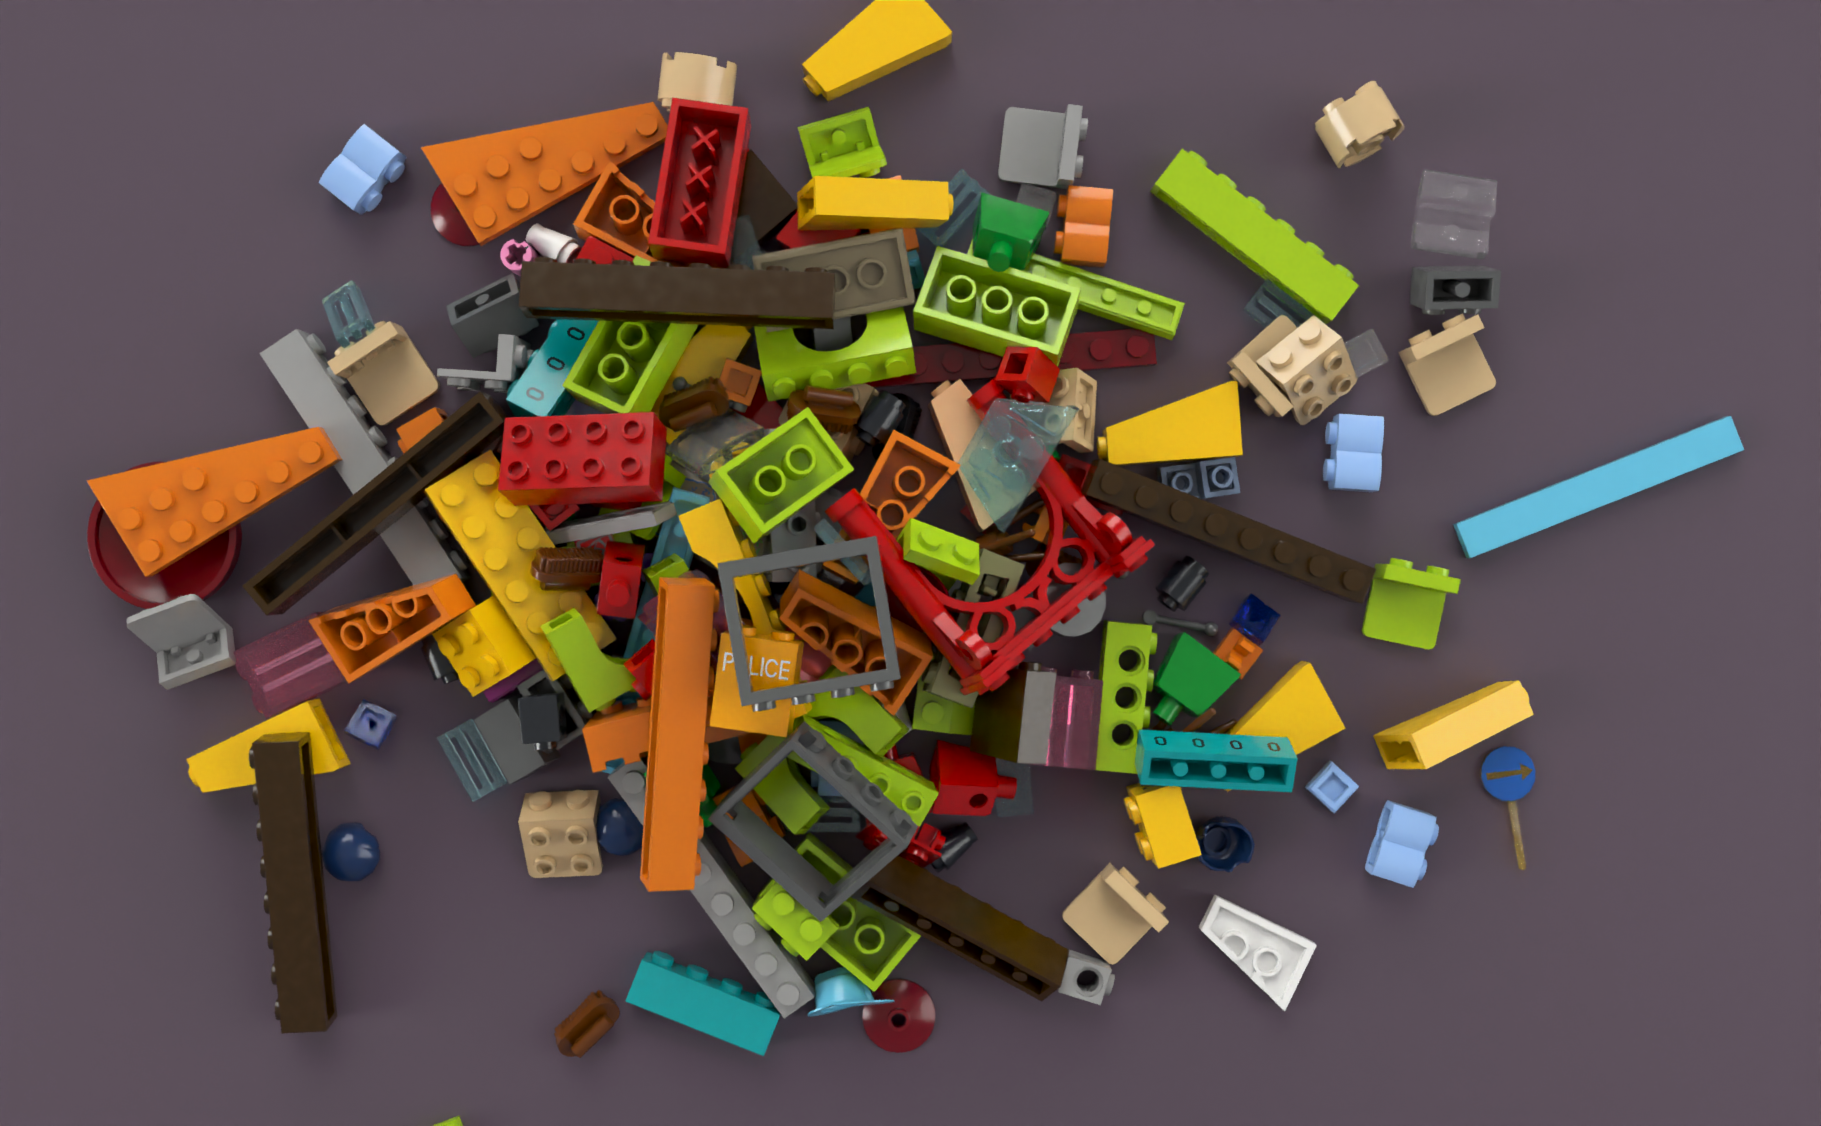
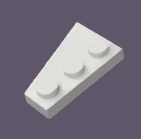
M1214 894L1199 925L1200 930L1285 1011L1317 945L1303 936Z

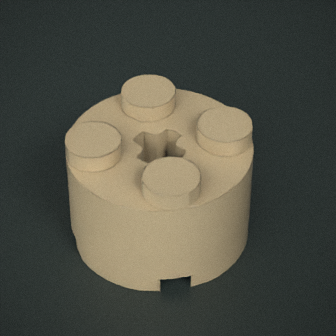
M675 52L673 60L668 53H663L657 100L662 102V107L667 108L669 113L672 97L733 106L737 65L727 61V67L724 68L717 66V58L684 52Z
M1370 81L1360 87L1355 92L1356 95L1347 101H1344L1341 97L1329 103L1323 108L1325 116L1315 123L1317 134L1338 168H1341L1343 163L1345 167H1348L1368 158L1382 149L1380 144L1386 136H1389L1392 141L1405 128L1385 92L1377 85L1376 81Z

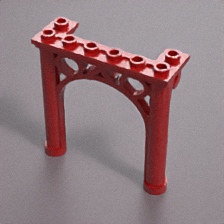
M996 377L966 401L1036 488L1044 501L1049 518V540L1044 557L1035 573L1022 587L1004 598L989 602L974 603L954 599L935 588L916 564L903 559V548L855 487L824 511L833 523H839L851 540L877 536L885 583L962 678L959 682L963 686L960 691L964 696L974 692L982 695L989 689L994 691L1010 678L1007 671L1016 667L1026 658L1022 653L1031 644L1036 648L1053 635L1050 628L1059 620L1062 624H1065L1081 611L1077 605L1086 597L1089 601H1092L1107 589L1104 582L1112 575L1117 579L1128 570L1131 573L1148 560L1145 553L1155 545L1151 539L1146 541L1142 536L1132 540L1129 528L1117 515L1108 512L1102 516L1091 505L1003 393L1004 388L995 380ZM1063 518L1079 538L1063 539ZM1074 548L1080 552L1083 560L1082 567L1074 575L1064 574L1058 566L1060 549ZM1095 558H1096V560H1097L1099 563H1097V564L1094 566ZM1052 579L1062 585H1071L1054 601L1049 603L1047 588ZM1033 592V598H1025L1027 595ZM1010 606L1012 612L1017 609H1027L1036 616L1015 633V618L1005 607ZM947 610L970 615L965 632ZM982 614H995L1003 622V634L993 643L983 641L978 634L977 627Z

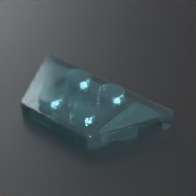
M1000 398L993 401L958 464L961 465L959 467L990 517L1003 533L1010 526L1080 408L1074 405L1055 406L1045 405L1043 402L1029 401L1024 403Z

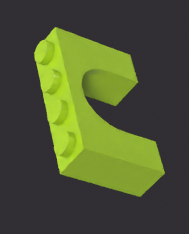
M903 306L866 313L867 327L863 335L850 346L835 351H816L803 346L795 338L793 328L767 332L766 327L754 326L762 378L768 402L787 399L791 392L804 390L806 385L836 389L916 373L913 346Z
M676 553L642 570L657 602L659 577L693 578L684 559ZM575 608L540 626L582 704L589 713L593 710L601 711L610 707L616 702V697L627 691H636L631 685L636 678L623 665L629 658H616L603 653L595 642L582 615ZM713 618L712 628L716 630L718 641L721 639V632Z
M832 665L823 676L819 677V680L849 674L845 671L842 673ZM859 686L854 687V695L831 698L830 691L815 694L816 701L810 702L812 709L805 715L816 721L825 718H836L844 722L874 755L884 756L910 730L896 714L893 716L884 708L882 702L873 695L869 696ZM800 717L794 719L793 729L795 728ZM768 735L759 745L757 743L750 745L741 754L742 762L735 769L745 778L787 737ZM788 757L753 788L794 835L805 834L830 809L827 803L803 778L798 769L797 762Z

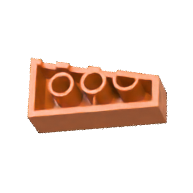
M609 160L573 223L578 237L586 241L588 236H592L632 258H635L637 255L651 262H668L673 267H689V264H691L653 258L648 241L655 202L635 182H631L623 175L620 169Z
M893 430L860 495L896 539L909 519H914L961 465ZM841 529L834 543L849 541L851 539L846 534V532L843 529ZM865 556L824 562L822 569L855 585L868 571L869 563Z
M798 569L780 599L779 619L815 650L819 649L842 673L845 671L851 675L886 669L876 608ZM891 617L901 679L893 680L894 688L871 692L870 684L859 687L869 696H875L884 704V708L895 716L932 660L933 652L931 639L926 634Z
M455 573L337 606L308 621L349 684L380 667L477 605Z
M715 681L713 688L708 689L707 704H710L711 710ZM640 696L636 699L637 703L623 705L622 701L618 700L610 707L597 711L582 728L593 773L607 770L606 763L611 760L622 758L626 765L641 761L640 758L648 755L652 697L645 701ZM712 726L705 727L704 741L709 744L748 734V732Z

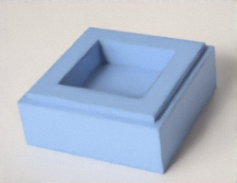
M1330 760L1305 786L1310 793L1334 814L1359 787Z

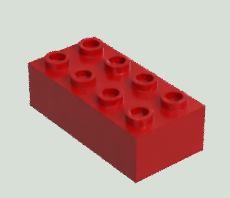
M672 97L648 241L653 258L684 263H705L720 268H727L729 266L751 132L748 108Z
M654 412L505 418L498 491L514 506L662 501L667 429Z

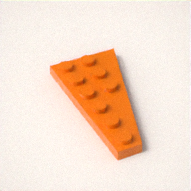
M654 102L425 146L421 147L476 240L480 246H483L598 181L609 160L616 167L620 168L663 144L666 139L668 125Z
M314 427L87 480V483L145 577H152L343 459L322 427Z

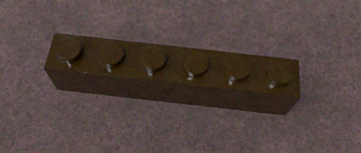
M899 855L851 895V898L1041 1002L1061 987L1069 949Z

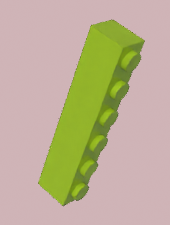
M1181 149L1150 192L1310 316H1316L1325 324L1331 322L1359 286L1352 280L1354 278L1353 274L1342 265L1336 264L1334 266L1323 258L1325 254L1317 245L1309 241L1304 243L1294 235V228L1282 219L1274 220L1266 214V208L1260 201L1251 196L1246 198L1235 190L1237 186L1229 177L1221 173L1218 176L1206 167L1207 162L1202 156L1194 151L1188 153Z

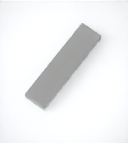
M669 501L565 521L551 531L547 527L544 530L553 544L556 545L657 526L676 516L677 512L674 502L671 503Z

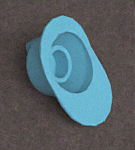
M840 967L818 974L815 977V1010L810 1011L807 1015L810 1017L825 1015L853 1006L895 1002V1000H874L868 986L845 967Z

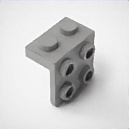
M1068 104L1065 113L1017 107L1008 108L1005 112L998 178L1003 182L1067 189L1069 185L1073 184L1074 178H1081L1083 155H1077L1078 142L1085 141L1088 118H1082L1083 106Z
M499 334L496 372L438 368L437 377L446 379L447 386L457 387L459 390L480 391V385H485L484 388L494 389V392L508 393V389L513 381L520 379L527 369L529 358L534 350H531L530 343L515 335Z
M195 594L180 596L175 600L154 608L145 609L126 619L127 628L157 653L159 684L166 690L237 664L233 628Z

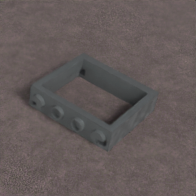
M877 536L717 563L741 706L752 705L753 712L776 708V700L791 698L792 705L816 701L815 694L830 691L831 698L854 695V687L870 684L871 692L894 688L893 680L901 679ZM867 555L886 669L753 691L734 578Z
M805 721L730 791L708 818L710 822L820 922L906 849L918 828L904 810L899 809L891 802L876 784L871 783L864 777L848 758L838 753L820 732L812 729ZM792 751H795L888 837L834 885L741 801ZM728 812L733 817V819H731L725 813Z

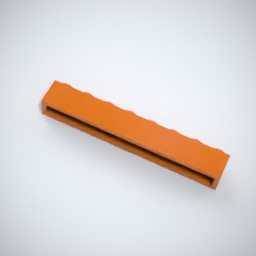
M659 577L640 880L648 892L694 890L695 876H699L701 872L700 854L697 853V841L702 839L704 833L703 819L699 816L700 802H704L706 799V783L702 779L703 765H707L709 759L708 743L704 740L705 727H710L711 707L710 704H707L708 689H712L714 685V670L710 666L711 651H715L717 645V633L715 628H712L713 613L718 612L720 603L718 590L706 578Z

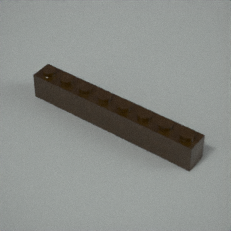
M537 257L534 259V262L522 261L519 308L526 318L834 329L836 284L835 274L828 273L826 269L820 267H809L804 272L789 271L788 268L783 266H769L766 270H750V267L746 265L732 264L727 266V269L712 268V266L705 263H691L689 267H673L671 263L655 261L651 262L650 266H639L627 260H614L611 264H596L593 260L579 258L574 259L573 263H558L553 258Z
M480 391L243 585V588L266 616L284 614L427 497L424 492L426 488L466 465L498 439L504 432L505 418L509 417L491 395Z
M1102 459L1092 460L1081 488V492L1086 498L1348 602L1363 604L1376 571L1375 568Z
M310 732L264 734L252 743L249 750V764L252 769H255L256 783L253 786L252 796L254 804L259 807L260 819L257 822L256 835L258 841L262 842L263 846L260 873L263 878H266L267 892L264 896V910L266 914L270 915L271 927L268 930L267 943L269 949H273L274 955L271 981L273 985H277L278 998L275 1002L276 1020H280L282 1034L325 1032L337 1018Z

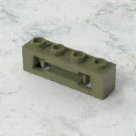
M979 549L980 576L973 585L962 581L960 589H955L951 597L974 603L979 602L981 597L977 593L987 597L993 596L992 601L1004 598L1016 591L1025 565L989 550ZM951 611L950 615L965 632L970 615ZM982 614L977 627L979 636L983 641L993 643L999 638L1003 622L995 614ZM937 649L934 660L930 661L922 674V682H925L923 691L973 708L978 692L965 696L962 694L960 689L963 686L959 682L962 678L939 649Z

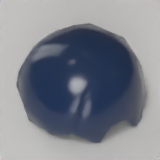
M614 798L599 807L596 823L597 839L603 850L610 854L624 856L631 855L642 848L643 825L624 800Z
M1216 816L1207 820L1197 829L1195 835L1202 854L1197 856V858L1210 870L1232 872L1239 864L1249 863L1252 859L1255 844L1251 832L1237 819L1228 816Z
M357 822L343 823L330 831L321 851L325 869L340 881L363 880L374 872L380 860L379 843L376 836L369 833L361 823Z

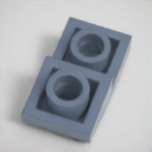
M1235 457L1156 469L1158 482L1200 499L1240 493Z

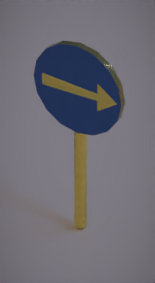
M1502 746L1493 749L1485 756L1480 766V779L1483 787L1491 796L1499 800L1508 801L1518 866L1520 870H1525L1526 861L1515 800L1523 798L1532 789L1536 770L1532 759L1524 751L1516 747Z

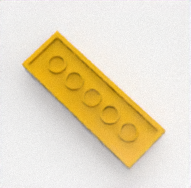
M490 449L426 488L424 492L550 680L555 681L564 675L565 671L541 629V625L575 608L582 615L600 650L617 638L603 617L597 614V608L585 590H541L540 581L535 579L530 573L531 564L535 559L537 549L540 547H552L554 549L555 545L528 505L514 506L498 491L500 463Z

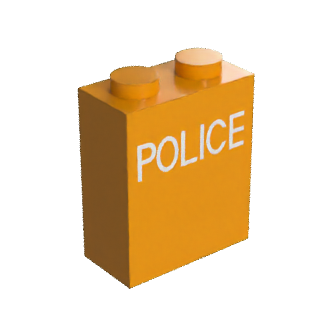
M742 625L753 691L799 684L804 640L794 639L795 633L790 631L772 630L771 635L757 634V628L754 626ZM729 629L721 633L710 726L788 737L793 731L796 705H792L791 698L776 700V708L753 712L752 705L741 706Z

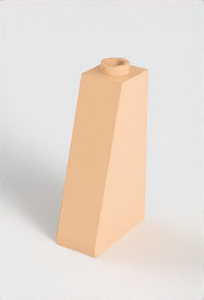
M961 379L954 384L947 380L931 392L934 399L930 401L928 408L948 459L961 465L954 474L965 503L971 513L974 526L980 533L1034 492L1036 488L966 401L972 394Z

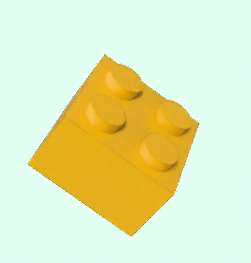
M494 595L432 634L438 643L441 653L448 658L458 673L460 682L469 690L473 697L536 659Z
M1140 782L1126 787L1129 797L1123 798L1129 818L1133 820L1135 825L1138 824L1140 832L1134 833L1139 851L1141 855H1144L1146 861L1152 860L1156 867L1160 869L1202 855L1180 787L1140 785Z

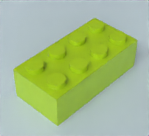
M937 246L913 310L914 330L1002 357L1006 347H1038L1058 367L1078 309L1081 288L1011 267L1003 272H996L988 266L987 260Z
M637 255L632 261L635 265L650 266L651 261ZM598 321L562 386L577 401L604 414L650 412L699 324Z
M808 832L794 849L833 885L853 869L852 866L811 832ZM772 877L763 886L759 897L776 882ZM850 896L829 914L839 924V927L821 948L875 992L921 935Z

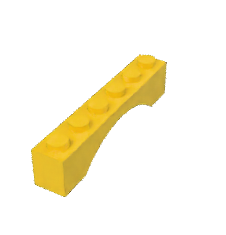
M721 499L678 515L692 552L710 561L715 567L718 568L717 563L757 556L752 541L749 538L744 539L739 527L740 524ZM762 573L760 575L753 574L734 578L736 589L740 592L750 612L754 627L757 628L756 633L771 635L772 630L785 631L786 626L779 619V610H773L768 599L772 592L766 576ZM799 678V683L808 682L807 680L802 681L801 678ZM811 703L796 705L794 719L807 714L812 709Z

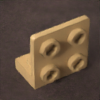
M1078 368L1060 370L1049 403L1033 402L1031 405H1023L1012 400L1010 394V402L1044 445L1064 443L1079 453L1093 452L1097 381Z

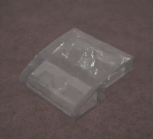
M1424 169L1416 201L1411 249L1484 259L1489 249L1490 220L1496 212L1497 180Z
M728 408L724 414L686 429L666 448V454L689 471L702 477L714 473L732 460V452L750 447L764 438V427Z

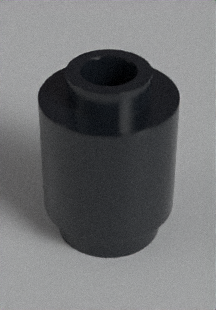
M881 390L878 396L873 395L860 414L858 422L854 424V427L858 430L856 437L872 448H875L877 444L885 446L893 430H896L904 418L902 412L906 405L884 390Z
M1185 556L1182 561L1177 560L1156 587L1160 594L1157 600L1173 612L1177 608L1185 611L1206 585L1205 579L1209 575L1208 570L1189 556Z
M431 634L421 640L424 645L421 647V651L434 681L442 679L445 685L458 680V673L448 658L441 653L433 635Z

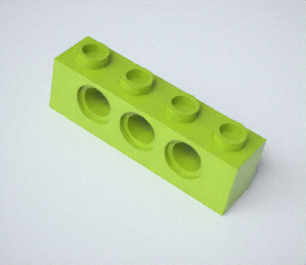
M1103 621L1090 766L1094 770L1137 774L1135 755L1138 730L1148 728L1150 723V706H1145L1146 691H1152L1154 682V671L1148 669L1149 656L1155 655L1157 648V633H1152V625ZM1126 650H1133L1137 655V663L1130 670H1123L1119 665V657ZM1122 687H1130L1134 693L1133 701L1127 706H1118L1115 700L1117 691ZM1119 724H1127L1130 728V736L1123 743H1116L1112 739V731Z
M807 715L800 717L793 731L805 721L812 729L820 732L838 753L848 758L864 777L871 783L876 784L891 802L899 809L904 810L916 825L921 826L939 794L932 781L884 756L874 755L869 748ZM792 751L787 756L791 760L816 772L795 751Z

